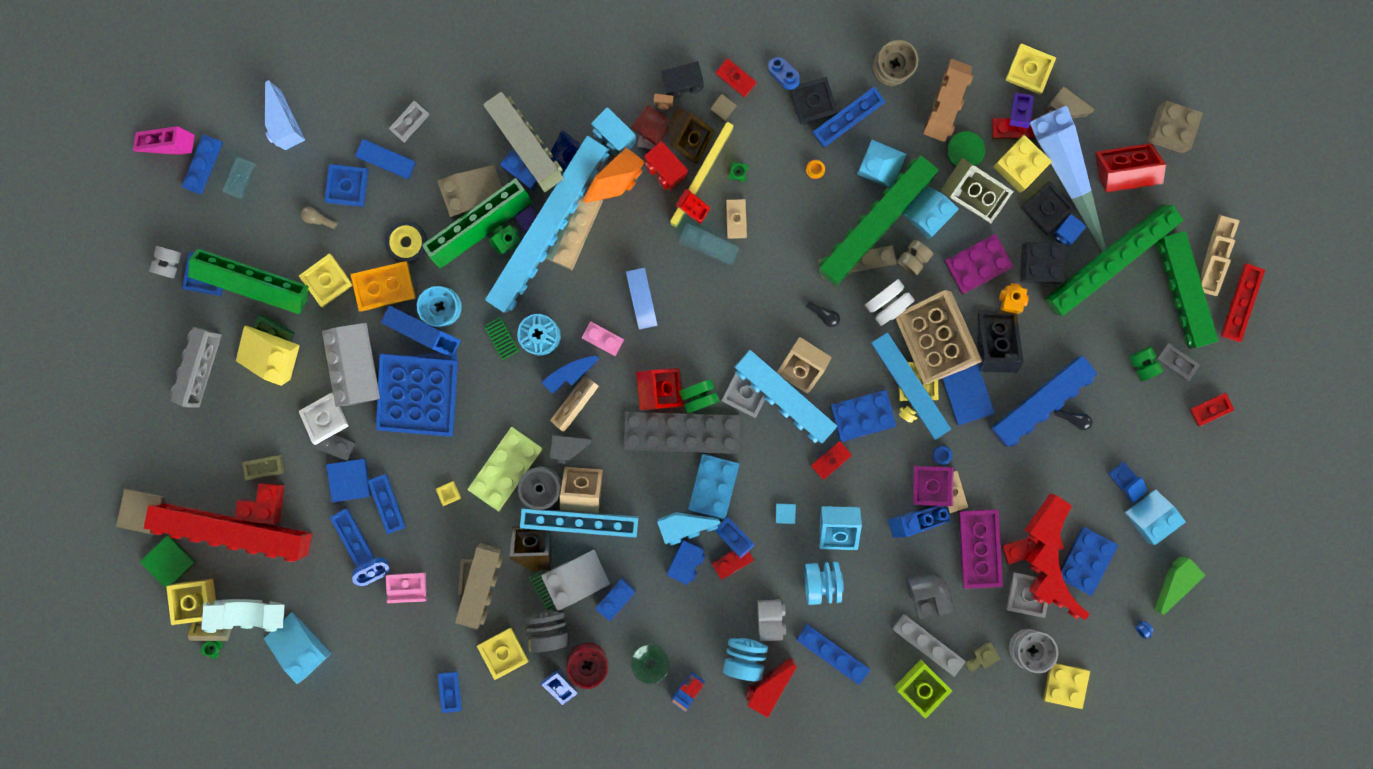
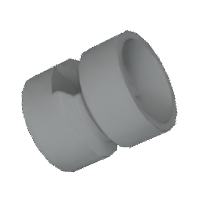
M156 246L153 255L156 259L151 262L149 272L174 279L177 271L175 264L179 263L182 253ZM162 261L168 262L167 268L162 266Z

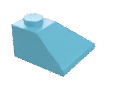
M871 140L857 175L886 188L889 186L892 188L907 154Z

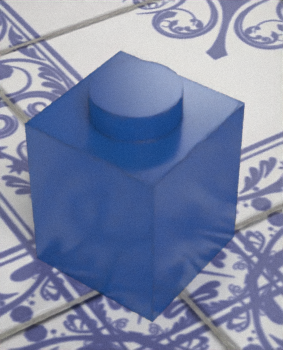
M1071 214L1062 221L1052 235L1057 243H1066V246L1073 244L1086 225Z

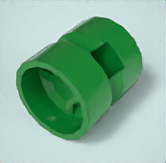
M1152 346L1128 357L1132 366L1137 368L1136 374L1140 382L1153 378L1164 371L1160 362L1155 361L1156 354ZM1148 360L1149 363L1142 364L1143 361Z

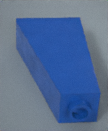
M390 305L381 321L382 324L450 357L454 356L461 340Z

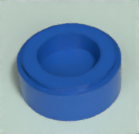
M937 446L932 453L933 460L940 465L948 464L953 456L951 449L947 446Z

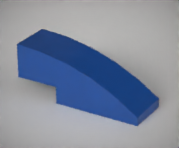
M591 356L573 361L550 374L541 383L553 394L566 381L573 386L600 358L598 356Z

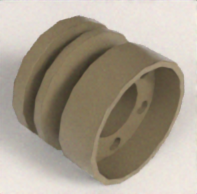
M905 40L888 42L878 51L873 59L872 70L874 76L880 83L886 86L902 84L914 74L918 67L919 58L917 51L912 44ZM892 61L895 62L894 66L896 67L894 69L892 68V64H890Z

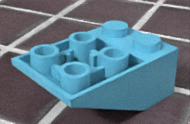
M678 512L659 518L657 521L665 544L670 543V545L680 543L681 538L686 536L689 539L700 535L699 531L705 529L707 532L718 528L717 525L721 524L719 518Z

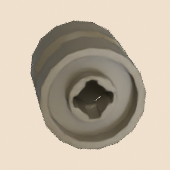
M914 239L907 247L908 252H904L897 262L907 272L917 276L923 268L922 264L929 261L933 256V252L923 243Z

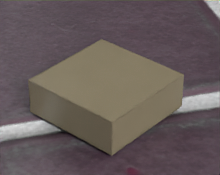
M721 94L710 108V111L723 121H726L737 105Z

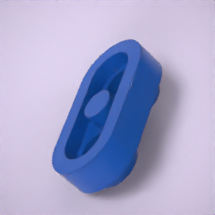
M780 57L769 61V74L783 88L792 90L799 85V73L787 61Z
M375 558L355 568L352 572L353 583L357 586H365L386 576L389 573L388 561L384 558Z

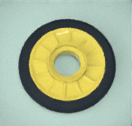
M402 221L393 225L387 232L385 246L389 255L396 261H407L410 263L419 259L425 252L422 245L427 242V237L424 230L418 224ZM404 237H409L411 239L410 246L403 247L401 240Z

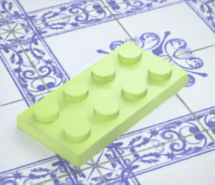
M511 427L467 490L499 512L518 486L521 476L529 470L543 448Z

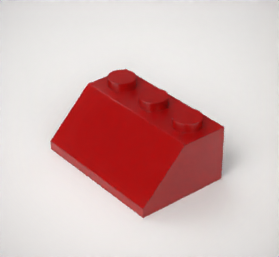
M1152 143L1097 151L1095 154L1099 180L1106 192L1163 184L1166 164Z

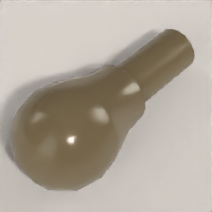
M304 207L301 210L300 216L305 223L322 224L336 229L338 222L325 218L324 215L320 214L313 207Z

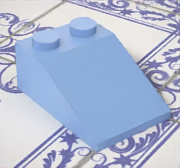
M268 80L265 82L266 136L271 143H275L277 147L279 146L287 150L305 141V138L281 89Z

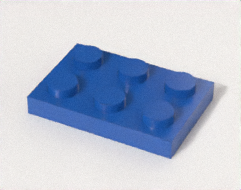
M887 390L830 405L835 424L837 425L836 428L840 442L897 427Z
M1082 527L1060 568L1064 582L1092 596L1118 545Z

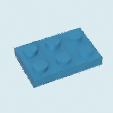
M702 454L688 510L726 519L739 463Z

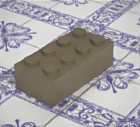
M479 543L455 621L456 624L478 629L480 624L484 625L488 613L485 607L486 605L489 606L493 596V591H490L491 586L495 587L499 575L496 572V568H500L504 558V554H501V548Z

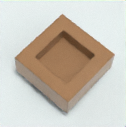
M654 94V106L662 110L673 108L674 96Z

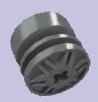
M545 610L524 618L526 624H533L527 626L526 631L535 632V635L527 638L530 652L551 651L569 645L568 631L558 630V628L566 625L565 620H559L565 617V611Z

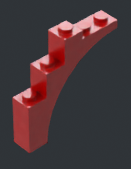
M1050 493L1024 530L1029 534L1027 538L1037 544L1026 561L1032 564L1030 568L1039 574L1028 591L1034 594L1032 598L1039 603L1046 602L1049 605L1054 603L1061 609L1064 606L1069 609L1067 613L1075 619L1080 617L1086 620L1089 613L1070 594L1062 578L1059 566L1058 546L1060 533L1065 518L1072 506L1059 496Z

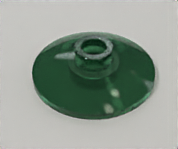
M656 645L642 646L634 653L631 661V668L635 677L647 684L660 682L665 678L670 667L667 653ZM648 660H653V661H654V665H653V666H649V665L647 664V661H648Z

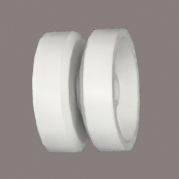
M899 279L865 304L870 313L882 307L883 310L875 317L880 326L889 320L895 319L915 301L910 293H904L897 298L896 295L904 289V285Z

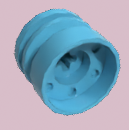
M430 287L422 292L417 301V312L420 318L426 324L434 327L448 326L454 323L460 317L462 311V303L458 294L447 287ZM444 302L445 310L438 311L439 307L437 304Z
M533 314L524 318L517 332L518 341L522 348L538 356L554 352L561 340V332L557 323L542 314ZM536 330L543 332V334L540 335L541 339L534 337V335L536 334Z
M825 562L823 572H820L818 563L805 564L804 579L808 605L821 604L822 595H826L828 604L832 603V594H834L835 602L841 603L844 586L839 563L833 562L832 571H830L829 563Z
M747 638L729 639L728 645L733 648H727L726 653L734 656V658L725 659L723 673L737 679L762 681L765 666L757 663V661L766 660V655L762 653H767L768 646Z

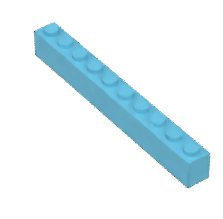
M590 136L585 138L562 175L564 179L555 186L485 300L504 313L515 308L518 303L516 301L519 294L522 295L527 289V281L529 278L532 279L537 273L538 269L536 267L539 262L542 263L547 257L548 253L546 251L549 246H553L558 239L557 233L560 229L563 230L568 223L567 217L570 213L573 214L579 205L577 201L580 197L586 195L589 189L587 185L599 174L597 169L601 163L605 164L608 160L610 149Z

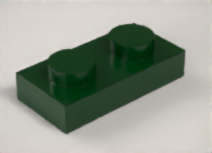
M262 313L258 315L253 326L254 329L290 342L295 332Z

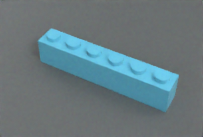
M748 350L734 366L737 370L735 372L737 376L742 380L748 379L751 382L749 386L757 393L759 391L766 395L764 399L772 406L775 403L780 407L778 411L786 418L790 416L794 420L793 424L802 431L804 428L809 433L807 437L814 443L817 441L823 443L837 427L835 423L751 350Z
M523 507L521 510L520 528L636 538L639 516L560 511L555 509L533 510L529 507Z

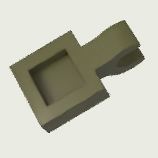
M988 641L973 651L975 657L965 662V666L971 672L980 665L983 669H986L1000 660V657L991 642Z

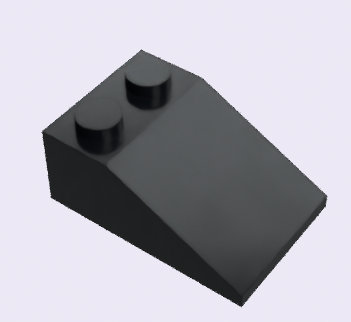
M1006 311L978 312V352L982 359V362L978 363L979 372L1018 373L1024 360L1016 313Z

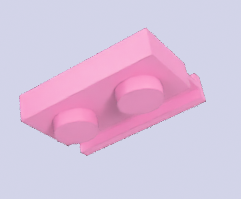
M426 572L387 574V603L427 601Z

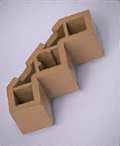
M950 59L943 75L942 84L935 97L932 111L925 124L924 135L945 142L948 135H952L955 128L953 122L957 111H960L964 104L962 99L967 85L970 86L974 76L971 74L972 66Z

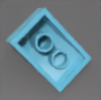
M293 612L283 620V628H277L276 631L270 632L264 638L283 670L296 684L303 681L332 654Z

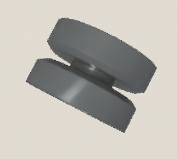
M539 466L528 470L521 476L518 482L520 500L525 506L533 510H543L551 507L560 498L561 478L554 470L548 467ZM539 485H542L543 487L542 492H538L536 489L539 487Z

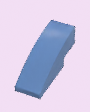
M645 268L627 271V279L639 330L658 326Z

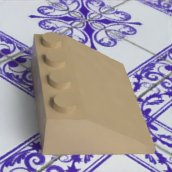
M944 290L907 308L895 318L924 385L982 362L951 291Z

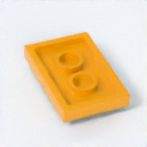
M407 261L350 274L359 312L416 299Z

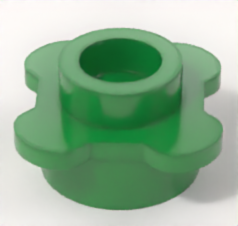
M732 162L728 178L745 182L747 180L746 171L749 169L748 165Z
M205 641L201 648V654L212 659L218 658L219 650L223 647L222 641Z

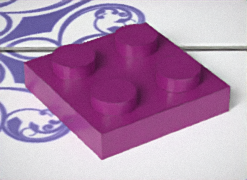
M914 466L913 505L953 506L954 467Z

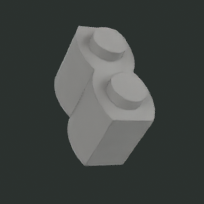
M780 599L757 600L759 641L783 640V635H786V624L782 623V616H785V604H781Z

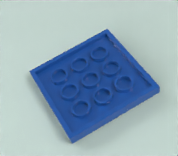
M381 353L378 379L380 399H377L376 430L453 437L458 360Z

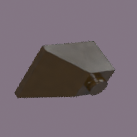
M677 108L668 124L671 146L698 164L715 130L692 112Z
M520 526L512 527L510 559L531 571L551 570V531L520 528Z

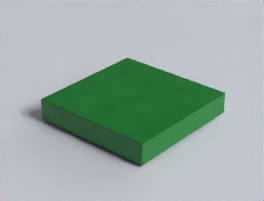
M167 535L140 563L167 589L166 586L174 584L196 561L174 538Z

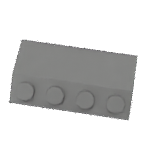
M367 323L322 331L335 407L380 399Z
M193 327L187 337L189 342L187 348L182 353L183 361L181 367L176 372L177 380L171 389L170 395L172 397L170 401L183 407H200L222 336L221 334Z

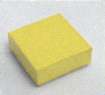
M454 481L436 488L443 506L461 499Z

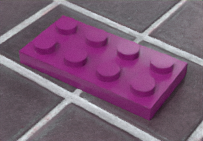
M999 510L959 511L963 588L1003 587Z

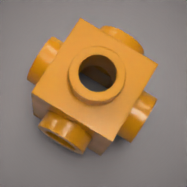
M1014 283L1006 286L999 295V301H1001L1000 310L1016 314L1022 313L1024 306H1027L1029 295H1026L1027 289L1022 288L1020 284Z

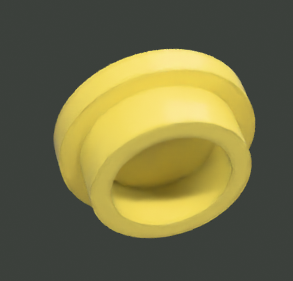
M911 407L900 408L899 416L904 420L912 423L913 420L918 418L915 415L916 411Z

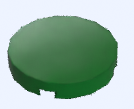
M962 131L956 134L947 146L948 160L954 167L959 164L962 158L974 166H978L985 155L983 140L977 134L970 131Z

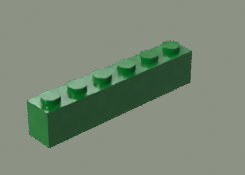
M515 178L422 246L430 259L441 269L490 234L496 227L504 224L532 204L533 201Z
M1186 231L1162 237L1157 241V250L1162 255V267L1167 272L1169 279L1167 284L1174 296V307L1178 309V321L1185 333V344L1189 346V349L1219 342Z
M197 249L189 259L188 277L297 314H300L307 304L308 285L201 249Z

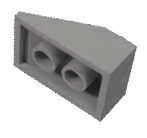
M591 550L541 575L557 611L610 585L595 550Z

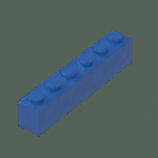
M1078 356L989 429L1003 446H1015L1020 442L1019 438L1023 434L1028 435L1035 429L1034 425L1039 421L1042 423L1050 417V412L1054 409L1057 411L1065 405L1064 401L1069 397L1072 399L1080 393L1079 389L1084 385L1085 387L1090 385L1095 380L1093 377L1098 373L1084 356Z

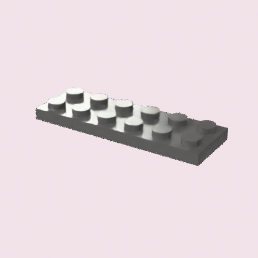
M625 412L624 450L739 454L740 415Z

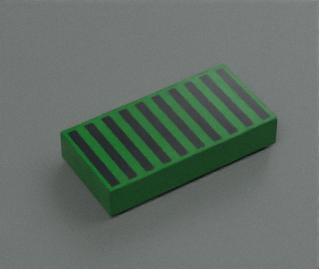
M501 317L484 326L502 360L519 352Z
M541 570L530 576L529 579L545 608L551 610L555 605L541 576L542 573L548 570Z

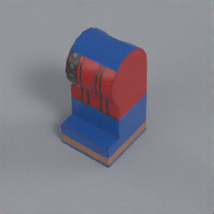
M691 672L671 697V703L686 712L705 681Z

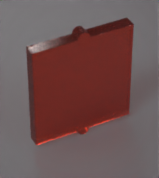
M648 105L631 126V129L640 134L643 139H647L656 146L669 131L668 124L670 119L665 117L662 112H658Z

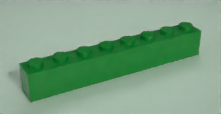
M920 156L918 160L914 158L907 166L909 170L905 174L902 172L895 179L896 184L892 188L889 186L882 195L884 197L881 201L876 200L870 207L871 212L867 216L863 214L857 221L859 225L855 229L851 228L844 237L846 239L843 243L838 242L832 249L834 253L829 258L825 256L819 263L821 266L819 273L835 287L936 177L939 170L923 156Z
M1162 204L1046 296L1044 301L1054 314L1064 316L1184 221L1174 205Z

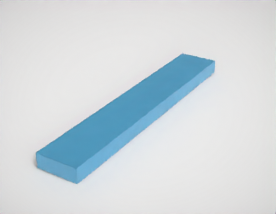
M888 332L873 341L871 345L933 439L936 440L950 431V426Z

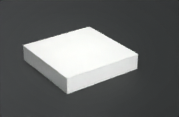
M333 393L326 395L299 411L311 442L315 445L349 426L341 407H335Z

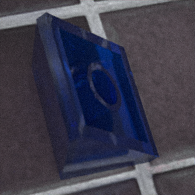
M562 130L550 152L553 156L551 158L552 162L557 161L565 172L581 144Z

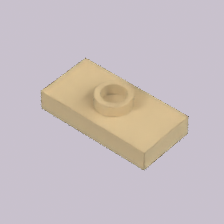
M726 200L727 239L747 238L746 200Z
M954 471L953 506H947L949 513L968 508L958 471Z

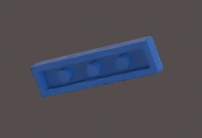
M874 86L813 131V135L821 146L825 148L885 104L886 101Z
M808 624L796 639L858 685L861 684L870 671V668Z

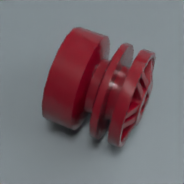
M584 642L571 650L568 656L567 673L574 685L582 689H592L599 686L605 680L608 674V661L604 650L599 645ZM584 660H587L588 662L592 661L591 666H583Z

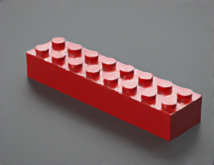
M166 503L148 505L143 529L150 530L151 534L162 535V533H167L171 538L181 539L182 536L187 537L190 542L197 543L200 540L207 541V545L210 546L227 545L226 549H246L245 552L249 554L261 552L265 553L264 556L269 558L281 556L284 557L283 560L295 562V560H301V558L308 556L312 533L264 523L234 520L235 517Z

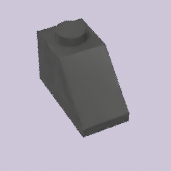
M552 435L550 459H555L554 463L566 464V460L573 459L592 443V439Z

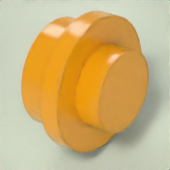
M812 160L806 166V173L812 179H819L825 173V166L819 160Z

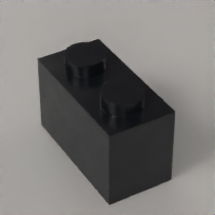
M698 61L661 71L666 95L678 98L683 96L682 93L690 92L693 94L700 92L704 88V81Z

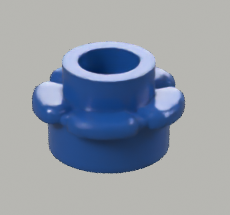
M1139 621V624L1135 626L1138 634L1143 639L1151 638L1154 631L1153 627L1147 621Z

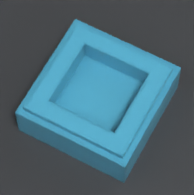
M776 504V523L795 524L796 504Z

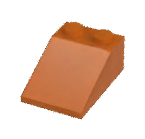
M626 147L595 176L582 201L584 203L620 196L626 190L630 191L636 184L634 180L643 172L641 167L644 161Z

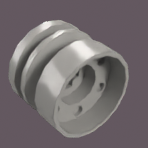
M1023 629L1015 633L1010 639L1008 647L1009 656L1020 668L1034 673H1045L1052 669L1057 662V644L1046 633L1032 629ZM1032 647L1033 651L1028 652V648Z

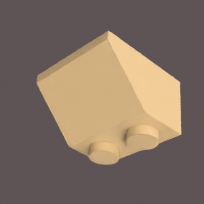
M799 337L776 373L808 394L826 370L832 357Z
M565 467L560 492V511L599 514L603 470Z

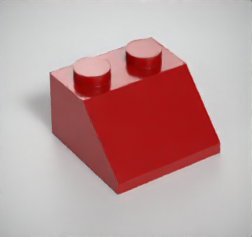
M679 368L636 372L640 410L683 406V400L679 394V391L682 390Z

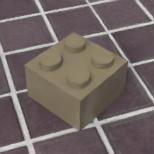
M1165 101L1158 106L1147 142L1182 154L1191 150L1203 113Z

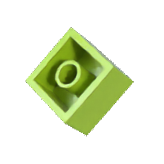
M921 659L894 686L925 719L952 692L948 685Z

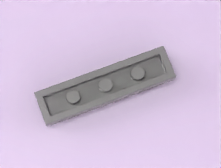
M905 614L900 617L892 628L954 677L966 662Z

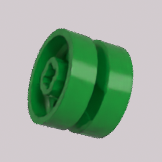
M712 379L679 391L683 401L691 400L684 404L687 414L720 402L716 392L708 394L709 391L715 388Z

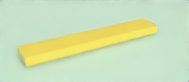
M729 122L723 127L688 189L695 195L733 130V125ZM677 208L670 220L671 225L676 228L685 214L681 209Z

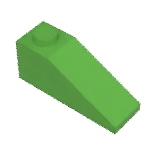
M1182 556L1173 561V566L1168 570L1155 607L1157 613L1165 615L1206 576L1190 558Z

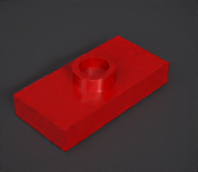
M728 58L715 72L720 79L744 98L757 84L753 78Z
M685 189L676 204L679 209L699 224L703 222L710 210L707 204L687 189Z
M838 441L810 466L824 480L848 460L852 454Z

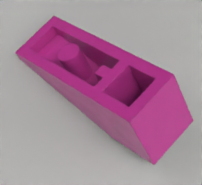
M178 126L136 132L133 151L175 155L192 153L195 135Z

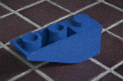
M932 506L888 519L892 537L901 538L951 522L947 506Z

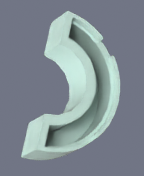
M252 599L215 600L214 605L206 602L203 604L201 629L206 633H214L216 629H232L233 626H241V628L246 629L256 626L265 628L264 631H276L277 628H283L284 604L273 601L266 604L262 603V600Z

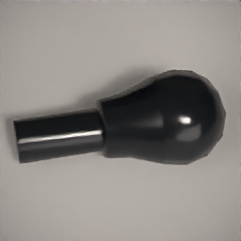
M811 301L807 303L806 308L816 313L826 326L835 327L839 324L840 316L836 311L821 308Z
M1060 409L1055 412V416L1068 420L1069 423L1080 430H1088L1093 424V420L1088 414L1069 413Z

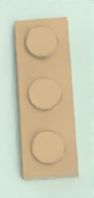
M584 375L550 421L561 431L565 432L599 386Z

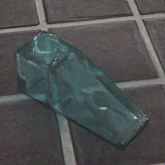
M686 223L679 240V244L730 265L733 264L739 250L738 246Z

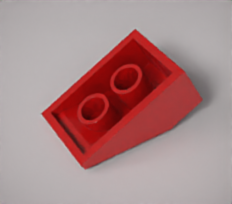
M790 657L765 674L762 681H755L753 686L750 684L745 692L747 706L768 718L797 668L795 660Z

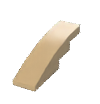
M1223 215L1218 216L1200 277L1203 291L1206 294L1218 296L1231 261L1229 256L1235 243L1233 238L1240 222L1238 219Z

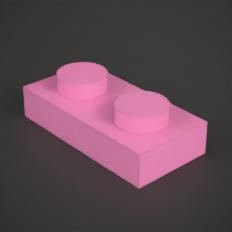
M591 321L582 336V339L614 356L617 355L624 342L623 338Z

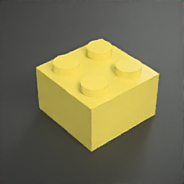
M1023 135L1000 158L993 168L1021 193L1052 161Z
M213 578L166 586L171 625L202 621L203 604L210 602V605H214L216 600Z

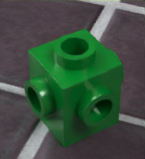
M502 224L493 230L494 234L487 238L497 254H503L506 251L510 253L518 247L516 244L521 241L515 227L510 225L503 226Z

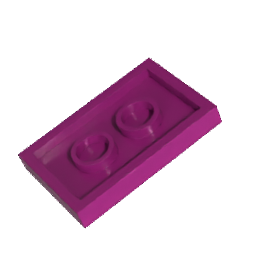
M996 234L944 261L961 294L1014 267Z

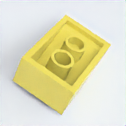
M245 325L236 361L262 379L282 386L291 380L300 345Z

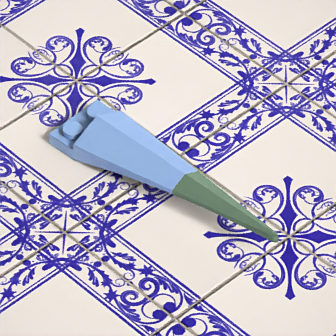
M1063 106L1030 121V125L1037 142L1045 155L1052 161L1050 164L1103 252L1106 250L1076 127L1068 107Z

